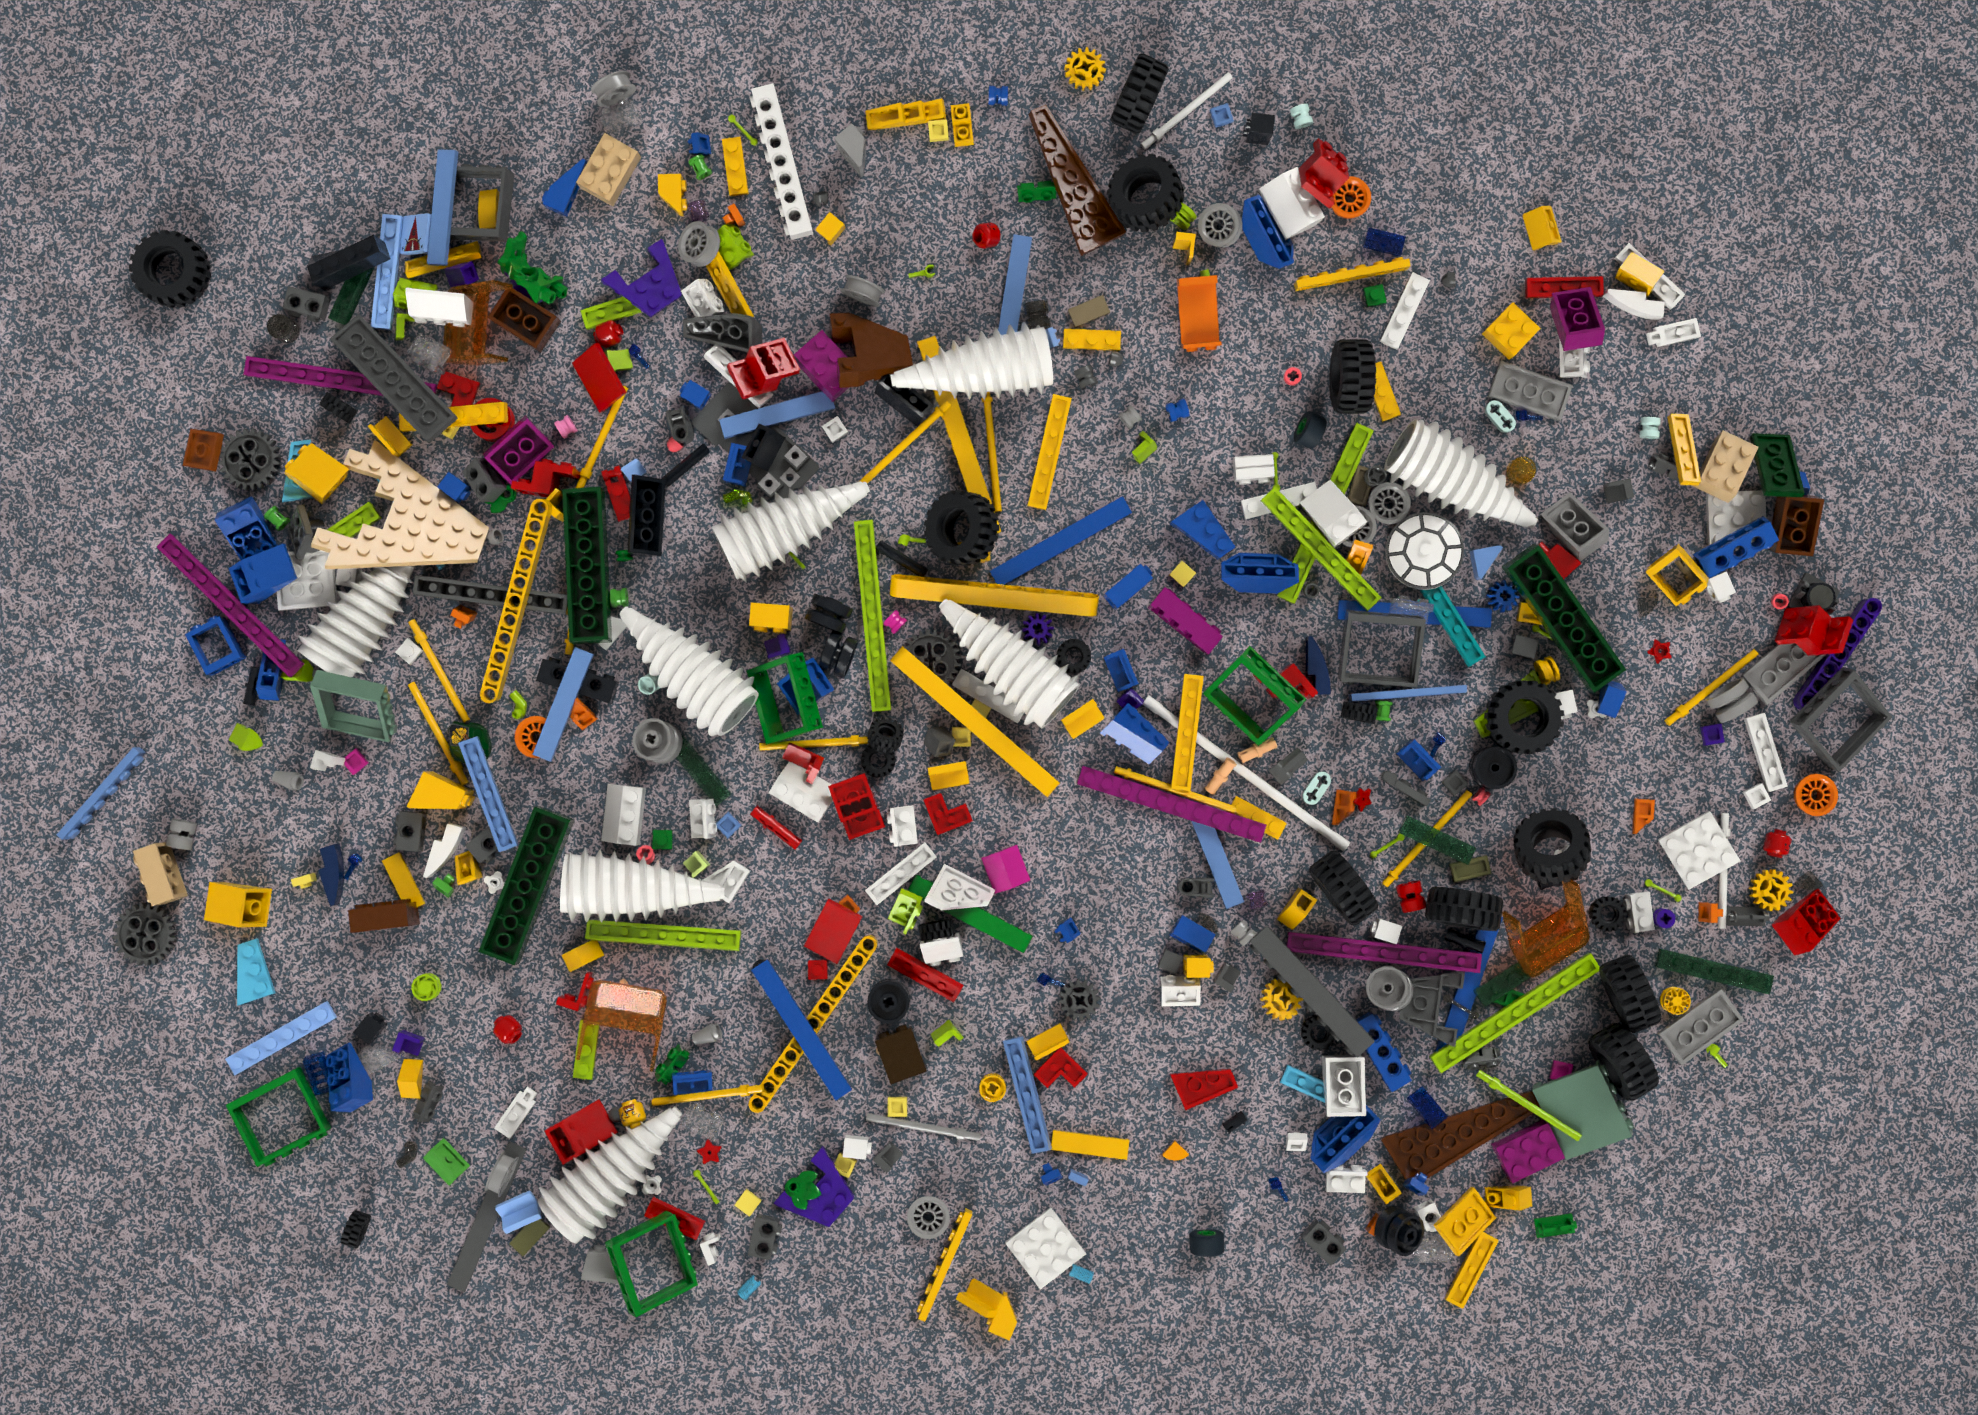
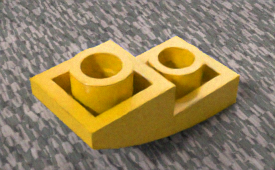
M969 103L950 105L955 147L974 145Z
M498 189L479 192V228L496 229L500 193Z

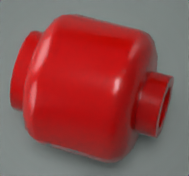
M991 222L981 223L974 228L972 238L977 247L982 249L992 248L998 245L1001 233L996 224Z
M613 320L596 325L593 332L596 343H599L604 348L620 343L623 335L621 325L616 324Z
M1774 829V832L1766 834L1763 849L1767 852L1766 855L1782 858L1788 855L1792 839L1786 835V831Z
M500 1016L495 1020L493 1033L501 1042L513 1044L522 1036V1025L513 1016Z

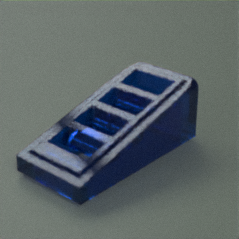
M324 1051L305 1056L302 1062L315 1096L329 1092V1085L327 1083L328 1070ZM320 1067H321V1069H322L321 1071H318V1072H314V1071H313V1069H317V1068H320ZM321 1075H324L325 1077L319 1080H316L315 1078ZM327 1083V1088L320 1089L317 1084Z

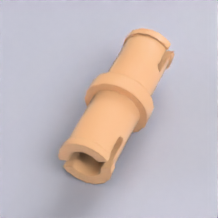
M1271 737L1259 746L1254 743L1252 747L1237 752L1243 764L1255 757L1260 758L1263 756L1262 754L1276 749L1277 744L1274 738Z
M1227 757L1221 767L1213 773V778L1205 786L1206 791L1215 795L1222 783L1228 780V775L1237 765L1236 762Z

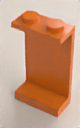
M1217 275L1177 278L1181 347L1186 349V352L1198 351V347H1205V350H1216L1217 346L1222 345V342L1219 341L1216 295Z

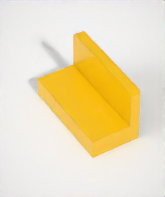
M1540 206L1523 214L1532 250H1538L1547 245H1556L1562 242L1551 206Z
M1176 232L1173 240V249L1188 250L1186 265L1190 266L1194 254L1196 234Z
M1631 252L1620 266L1615 278L1638 292H1646V297H1648L1653 291L1655 284L1663 275L1664 270Z
M387 416L375 426L372 424L368 425V428L385 447L398 458L412 446V443Z
M555 488L547 497V500L552 504L551 515L564 522L563 512L556 507L563 499L562 491ZM542 503L541 506L545 509V504Z
M1094 699L1063 718L1061 722L1074 739L1102 721L1104 716Z
M966 761L928 768L932 790L969 784Z
M1061 1023L1026 1041L1035 1060L1070 1043Z
M973 1278L967 1291L959 1292L956 1300L985 1318H995L1004 1295Z

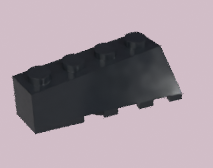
M373 234L342 250L311 256L307 268L312 283L325 291L391 258L385 242Z

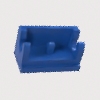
M731 443L723 476L725 483L746 487L751 463L741 457L747 446Z
M1124 649L1103 657L1118 692L1139 684Z
M1411 739L1396 753L1422 782L1428 780L1441 768L1415 739Z
M1181 915L1169 935L1195 951L1204 954L1216 934Z
M711 1070L672 1073L673 1095L712 1091Z

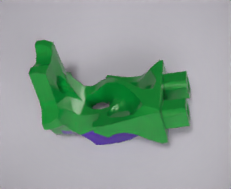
M520 231L515 238H508L503 256L498 260V264L500 265L501 272L510 278L513 289L526 297L532 298L535 303L544 301L551 304L555 301L556 296L560 299L565 298L568 288L562 285V276L550 277L541 268L531 267L527 263V254L525 253L527 235Z

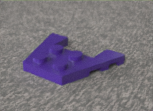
M662 239L647 249L658 266L630 285L625 283L616 269L601 279L604 285H608L618 295L625 297L631 304L649 317H653L682 296Z
M822 1146L810 1160L825 1173L815 1184L819 1188L821 1195L815 1199L808 1200L807 1209L804 1210L797 1208L793 1204L792 1197L787 1195L784 1189L773 1204L830 1227L855 1196L844 1178L839 1174L833 1160L826 1153L825 1147Z

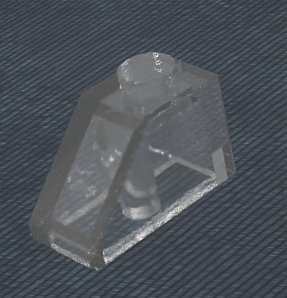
M369 1044L360 1049L361 1054L358 1055L369 1076L405 1056V1053L403 1051L397 1053L392 1051V1048L382 1045L372 1047Z

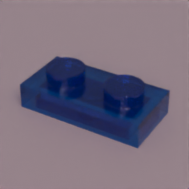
M1368 228L1363 248L1400 257L1406 236Z
M1423 1086L1407 1097L1409 1103L1432 1130L1448 1118L1447 1114Z

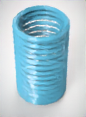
M1073 1264L1069 1276L1090 1284L1094 1272Z
M754 1275L737 1290L738 1295L744 1300H747L761 1285L760 1281L757 1282L754 1279Z

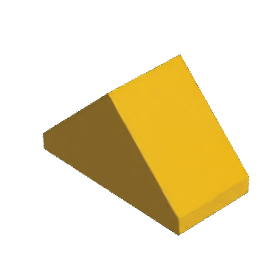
M470 851L455 856L458 885H463L483 877L478 862Z
M591 940L561 956L569 972H572L604 956V953L598 941Z
M403 1060L397 1079L401 1098L421 1099L423 1060Z
M1381 1164L1367 1172L1366 1177L1385 1204H1388L1402 1194Z

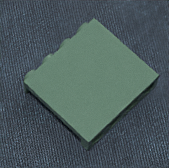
M1599 1060L1593 1066L1544 1084L1538 1082L1532 1088L1542 1110L1582 1135L1580 1140L1576 1141L1549 1123L1566 1160L1632 1137L1633 1129H1635L1631 1118H1627L1624 1113L1626 1111L1622 1100L1618 1101L1616 1096L1617 1089L1614 1083H1610L1607 1078L1609 1073L1606 1066L1601 1065Z

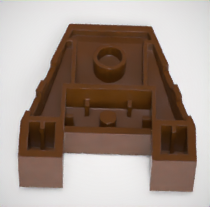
M849 312L830 314L829 331L831 340L834 343L852 342L854 357L837 358L839 388L859 387L864 385L866 381L872 379L874 381L879 380L883 375L889 373L892 375L896 371L913 365L907 335Z

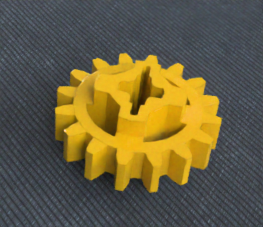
M1086 47L1085 52H1082L1081 48H1078V54L1071 52L1072 58L1067 57L1066 62L1068 64L1064 68L1067 71L1065 77H1070L1069 84L1074 82L1075 89L1082 86V91H1084L1085 87L1088 86L1092 90L1093 84L1098 87V80L1103 81L1104 76L1102 74L1106 72V68L1103 67L1105 66V61H1100L1102 55L1096 56L1095 49L1089 52L1088 47ZM1078 60V61H1079V62H1078V65H1076V66H1074V68H1072L1073 65H1074V63ZM1085 66V68L1088 69V71L1085 72V70L1082 69V67ZM1098 70L1096 76L1092 78V73Z
M1770 869L1768 872V870H1762V874H1755L1757 880L1751 879L1754 886L1749 887L1750 890H1753V893L1749 896L1756 898L1753 903L1760 904V909L1766 908L1767 911H1772L1773 909L1779 911L1780 906H1787L1785 901L1792 900L1788 895L1794 893V891L1789 890V887L1793 884L1786 882L1789 877L1783 876L1782 871L1776 872V870ZM1762 897H1766L1770 903L1766 902Z
M1274 979L1271 983L1265 985L1267 989L1261 991L1265 997L1260 998V1000L1265 1001L1262 1008L1267 1007V1015L1272 1013V1019H1276L1279 1016V1020L1282 1021L1285 1018L1287 1020L1291 1019L1292 1015L1298 1014L1296 1009L1302 1008L1298 1002L1303 1001V998H1297L1290 991L1292 987L1288 982L1283 983L1280 979L1278 981Z

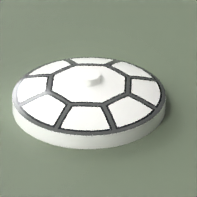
M1427 512L1416 513L1404 518L1393 528L1387 539L1385 556L1390 571L1401 583L1414 589L1429 590L1444 585L1456 575L1463 561L1464 544L1458 529L1445 517Z

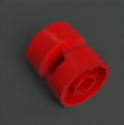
M1420 880L1395 886L1398 897L1402 898L1400 901L1402 913L1426 908L1425 897L1421 895L1423 889ZM1413 892L1415 893V896L1407 897L1406 895Z

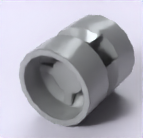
M172 818L169 828L172 833L167 836L166 846L191 850L194 841L191 836L196 832L197 823Z

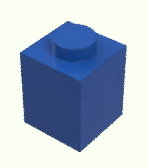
M689 380L688 383L685 382L680 389L681 398L700 410L704 408L712 395L710 391L692 380Z
M450 472L446 474L437 486L459 503L465 501L470 495L469 490L471 487Z

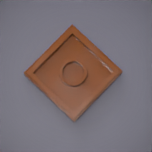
M190 428L182 466L216 472L224 434Z

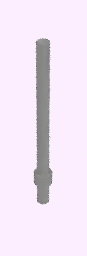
M867 1113L866 1121L953 1136L959 1140L970 1139L980 1141L981 1133L966 1131L964 1128L958 1127V1129L870 1113Z

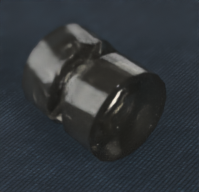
M1037 300L1023 304L1024 314L1028 317L1026 324L1029 329H1035L1037 325L1045 329L1051 327L1050 318L1046 316L1049 313L1048 301Z
M283 314L273 315L267 322L268 333L282 343H293L299 337L300 329L298 324Z

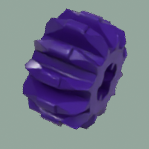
M1038 613L1035 614L1036 620H1033L1032 616L1029 615L1028 619L1031 623L1023 621V624L1028 626V628L1021 629L1022 632H1028L1024 639H1028L1031 636V639H1037V646H1040V639L1046 644L1048 641L1044 636L1046 635L1049 638L1053 636L1047 632L1054 630V627H1047V625L1052 623V620L1044 622L1045 614L1041 620ZM1037 624L1041 625V630H1043L1038 635L1034 633L1035 630L1032 628L1034 625L1037 627Z

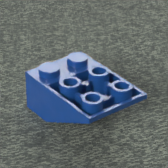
M252 496L218 512L214 519L240 560L278 546L266 520L263 518L264 516Z
M280 544L245 558L229 568L241 603L259 604L297 579L285 544Z
M347 1043L326 1055L331 1111L352 1112L373 1100L372 1081L352 1044Z

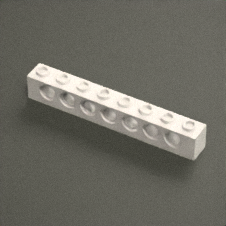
M774 84L751 89L753 96L749 97L752 108L756 107L758 114L754 116L757 126L761 125L762 132L759 135L762 144H766L767 150L764 151L767 163L771 162L772 169H769L772 181H776L777 187L774 188L776 199L780 198L782 205L778 206L780 215L786 219L787 224H783L786 236L790 235L791 240L813 235ZM764 105L771 106L768 111L761 110ZM769 123L776 124L773 129H767L766 127ZM774 141L781 143L777 148L771 147V144ZM780 159L786 161L783 166H777L776 162ZM783 178H790L788 184L781 183ZM788 196L795 197L792 203L785 201ZM793 214L800 215L797 221H792L790 218Z

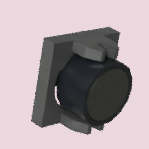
M297 505L288 528L296 559H304L306 553L320 551L312 548L311 543L317 528L325 529L323 520L315 518L313 514L306 512L305 505Z
M1806 572L1787 607L1796 608L1802 607V605L1803 607L1820 605L1830 615L1835 611L1834 606L1839 604L1837 596L1840 590Z

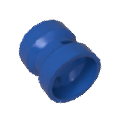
M989 86L988 105L1001 104L1002 106H1007L1008 86H1002L1001 88Z
M1184 398L1178 400L1175 404L1172 402L1165 404L1166 411L1170 413V422L1177 421L1180 417L1186 418L1190 416Z

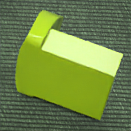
M396 313L395 340L404 339L405 322H415V319L410 317L409 314Z
M628 349L606 350L604 352L615 372L633 368Z
M1144 431L1138 434L1143 442L1132 451L1134 459L1139 464L1157 450L1156 442Z
M302 659L301 661L305 664L291 678L284 672H282L281 678L286 681L310 682L313 680L312 673L314 669L307 659Z
M240 723L236 724L229 738V741L237 745L241 751H250L263 746L260 736L251 728H247Z
M947 1020L930 1034L938 1047L953 1035L959 1041L964 1038L950 1020Z

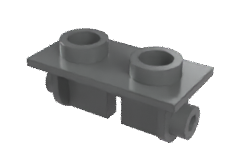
M1660 452L1659 455L1653 453L1655 460H1651L1648 467L1662 475L1669 469L1667 477L1679 482L1676 462L1671 461V457Z
M1727 906L1726 926H1765V922L1770 919L1769 913H1766L1765 909H1760L1759 907Z
M1495 1047L1481 1048L1482 1056H1479L1478 1050L1461 1060H1465L1462 1068L1476 1070L1479 1069V1066L1487 1065V1068L1497 1067L1503 1057H1498L1500 1056V1049Z
M428 1081V1084H425L421 1097L426 1100L425 1102L419 1100L413 1112L414 1118L418 1119L417 1122H430L434 1117L435 1108L442 1098L444 1086H435L436 1083Z

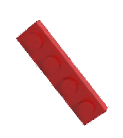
M1603 276L1526 278L1525 297L1551 298L1552 293L1586 287H1591L1594 297H1602L1604 295Z
M899 948L895 949L887 964L952 1002L956 1000L964 986Z

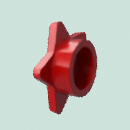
M1655 639L1653 648L1647 651L1648 654L1655 657L1657 664L1663 658H1672L1669 653L1670 642L1661 643Z
M1359 788L1356 791V799L1353 801V804L1358 805L1360 812L1363 811L1366 805L1372 803L1369 798L1371 793L1369 788L1365 791Z
M707 1139L705 1146L697 1149V1152L703 1156V1164L708 1163L710 1160L719 1162L718 1152L722 1147L713 1145Z

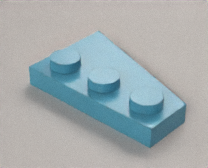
M258 938L237 946V1006L275 993Z

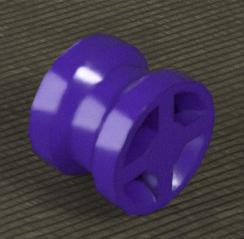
M1660 908L1654 911L1653 920L1656 926L1670 928L1674 925L1676 918L1671 910Z

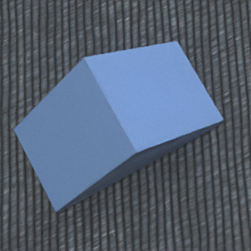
M1501 545L1469 552L1476 580L1483 578L1503 547Z

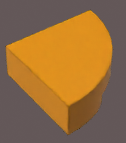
M1175 1140L1162 1153L1163 1157L1173 1161L1184 1159L1189 1155Z

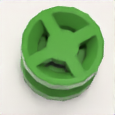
M622 588L621 590L610 589L612 608L620 605L628 607L627 588Z

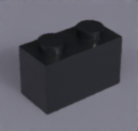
M1252 113L1250 119H1246V124L1243 128V137H1246L1245 143L1268 145L1273 135L1275 115Z
M758 424L741 458L765 471H769L786 437L764 425Z

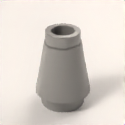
M275 771L272 780L294 791L301 789L304 777L298 772Z
M713 1023L692 1034V1040L695 1045L718 1042L722 1038L720 1026Z

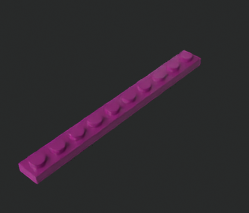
M246 356L243 373L245 376L383 396L359 372ZM424 382L436 394L437 385Z
M170 533L156 546L288 677L291 678L305 664L174 535Z
M1082 766L1077 782L1079 785L1259 843L1262 841L1267 826L1264 823Z
M1288 932L1287 947L1292 952L1480 973L1481 953Z

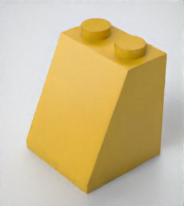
M310 443L308 446H302L298 451L299 456L295 460L291 459L285 465V475L320 504H323L348 477L349 469L313 443Z
M423 771L407 807L417 809H464L472 805L475 796H473L474 790L462 786L434 771Z
M209 882L204 920L234 927H267L272 889L226 882Z

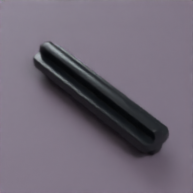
M705 444L700 445L663 476L662 479L666 480V486H670L710 452Z
M883 541L877 544L876 550L918 576L924 577L928 569Z

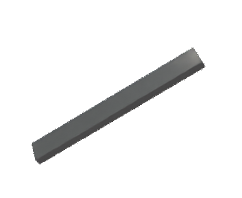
M511 1141L508 1142L505 1155L514 1159L519 1157L516 1169L500 1197H498V1193L487 1190L448 1280V1286L462 1292L466 1291L499 1214L495 1210V1206L505 1201L527 1148Z

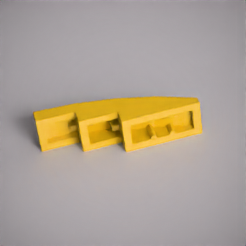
M942 98L928 102L896 103L865 111L868 130L928 123V121L946 119L945 105Z

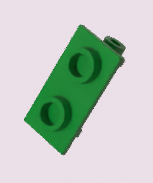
M1051 180L1038 182V187L1034 188V182L1017 185L1018 202L1030 203L1035 200L1049 201L1056 198V188Z
M679 1044L675 1048H671L667 1054V1059L664 1063H660L655 1070L657 1081H661L665 1085L668 1082L671 1083L672 1073H678L674 1066L676 1065L681 1069L689 1059L690 1053L685 1049L682 1051Z
M1572 1213L1534 1219L1537 1238L1575 1233V1229H1577V1223L1573 1221Z

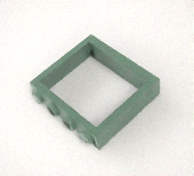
M321 670L316 671L310 688L322 728L390 742L392 735L397 732V725H395V715L392 712L393 706L390 703V694L387 691L386 685ZM331 692L376 702L380 720L336 711Z

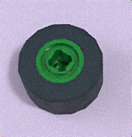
M1311 411L1306 412L1298 422L1294 432V442L1309 449L1315 448L1325 433L1326 418Z
M1215 1229L1194 1230L1190 1232V1253L1193 1255L1214 1257L1224 1253L1223 1232Z

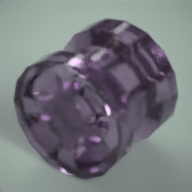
M696 200L687 205V209L691 212L690 218L692 222L709 217V212L705 209V200Z
M1264 889L1246 894L1247 899L1250 901V909L1268 905V901L1264 897Z

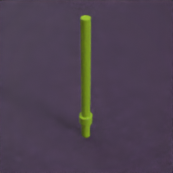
M1482 1070L1477 1072L1476 1076L1488 1083L1490 1088L1499 1090L1576 1141L1580 1140L1582 1136L1580 1133L1500 1083L1501 1080L1495 1076L1491 1077Z

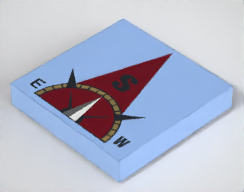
M431 214L404 216L400 254L428 253Z

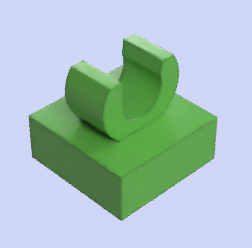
M449 873L443 880L437 877L433 881V887L449 898L454 892L451 885L455 878Z

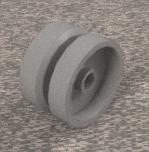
M1738 678L1727 683L1706 698V702L1711 709L1718 708L1715 715L1720 723L1740 716L1758 703V699L1753 692H1746L1749 685L1744 678Z
M650 718L642 721L637 726L633 734L632 743L638 756L657 764H666L673 761L679 755L683 739L681 732L676 726L660 719Z
M1383 966L1374 970L1366 982V992L1370 1001L1387 1011L1403 1009L1410 1003L1413 997L1414 987L1411 979L1406 973L1394 967Z

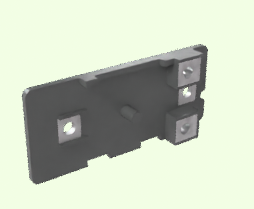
M727 383L692 420V425L715 447L719 444L729 453L731 443L747 446L755 431L724 439L719 419H723L726 415L734 416L758 408L748 398L742 400L737 388L732 383ZM777 425L768 428L786 437L769 471H765L751 463L749 473L758 481L756 485L771 499L775 497V492L782 498H788L789 488L793 491L796 488L801 489L819 470V465ZM794 454H799L797 459L792 458ZM788 474H792L794 476V479L792 481H788L786 479V476ZM768 481L773 482L771 487L766 486Z

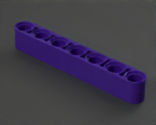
M1869 598L1859 602L1850 615L1853 619L1849 632L1850 642L1846 641L1843 653H1840L1838 659L1835 657V654H1825L1826 656L1817 663L1793 699V704L1797 709L1801 710L1804 707L1802 703L1803 697L1807 698L1808 703L1844 666L1881 612L1882 603L1879 599ZM1868 603H1870L1872 606L1871 611L1867 609ZM1857 619L1861 621L1860 627L1856 624ZM1825 665L1829 668L1828 674L1824 672ZM1814 681L1818 683L1817 690L1813 688Z

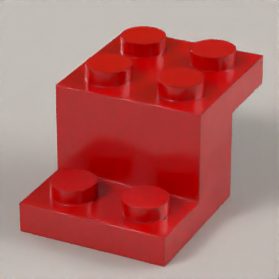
M1318 138L1313 143L1314 153L1299 168L1300 182L1302 188L1330 209L1335 204L1334 193L1349 179V168L1346 163L1347 159L1342 153H1336L1327 141L1323 142Z
M785 337L751 346L745 359L731 362L727 365V369L742 400L777 390L782 378L796 375L800 372V368Z
M541 459V462L535 461L532 482L519 478L518 481H512L511 489L522 494L548 497L555 488L559 489L560 477L579 479L580 471L576 469V466H572L571 463L560 462V465L553 463L552 460Z
M1820 605L1786 608L1774 641L1778 645L1796 643L1808 656L1843 653L1853 619L1850 616L1832 618Z
M1294 663L1287 665L1279 672L1294 688L1297 686L1296 690L1305 698H1313L1318 694V691ZM1253 674L1255 679L1261 684L1262 682ZM1269 688L1265 689L1272 698L1279 699Z
M865 773L828 786L841 823L843 822L849 840L885 827L873 791H871Z

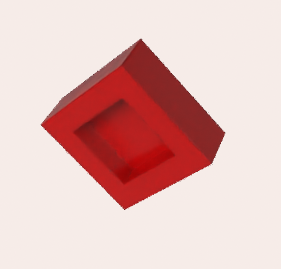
M827 959L808 960V980L828 979Z

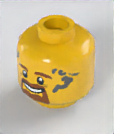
M636 1099L622 1103V1107L618 1110L624 1127L627 1126L630 1129H634L646 1120L643 1104L637 1102Z

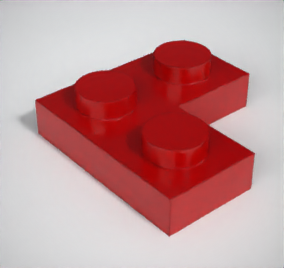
M443 370L437 389L454 394L450 407L473 405L480 383Z
M942 793L923 799L937 835L973 821L966 803L948 810Z
M1061 1047L1035 1071L1034 1076L1048 1088L1062 1075L1075 1088L1088 1073Z

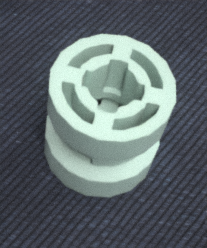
M1300 104L1290 109L1291 116L1295 120V129L1305 128L1314 123L1312 117L1309 116L1310 109L1308 104Z
M1642 417V430L1639 437L1658 439L1660 436L1658 426H1660L1661 418Z
M648 673L641 677L638 681L639 690L646 695L659 690V675L651 676Z

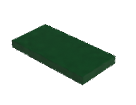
M1752 433L1750 436L1751 444L1758 446L1754 458L1763 496L1803 497L1805 492L1790 435Z

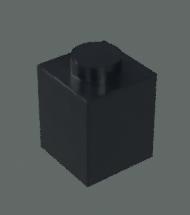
M372 1012L366 1015L353 1033L365 1043L370 1044L375 1041L387 1023L384 1022L385 1018L377 1012L374 1014Z

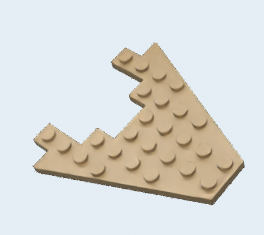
M374 440L369 455L349 449L343 465L351 471L379 479L375 496L393 501L383 529L363 524L357 539L317 528L311 547L329 553L325 569L478 563L489 531L487 525L397 456L393 455L379 442Z

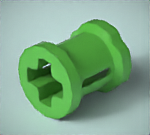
M702 154L689 160L688 163L693 167L697 180H702L712 174V170L707 167Z
M273 506L265 513L263 518L274 524L277 531H281L290 522V519L284 517L278 511L279 508L277 506Z
M1375 701L1378 708L1376 720L1391 721L1389 715L1390 706L1393 705V702Z

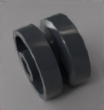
M814 593L811 603L821 610L819 612L814 609H808L804 619L844 634L847 625L845 622L837 619V617L849 619L853 609L838 600Z
M833 630L823 648L819 666L823 672L828 673L831 671L834 663H836L834 675L844 679L853 660L859 640L849 636L844 641L843 646H841L843 635Z
M1484 747L1476 751L1471 757L1469 772L1473 781L1479 786L1488 789H1501L1510 785L1515 779L1517 762L1514 755L1507 749Z
M887 978L880 980L873 986L868 995L867 1005L874 1019L881 1023L891 1024L898 1022L906 1015L911 997L909 990L902 982ZM888 997H891L893 1001L890 1004L886 1002Z
M1399 1206L1387 1207L1380 1214L1375 1225L1374 1235L1376 1241L1381 1246L1391 1249L1400 1256L1411 1255L1422 1242L1424 1236L1423 1220Z

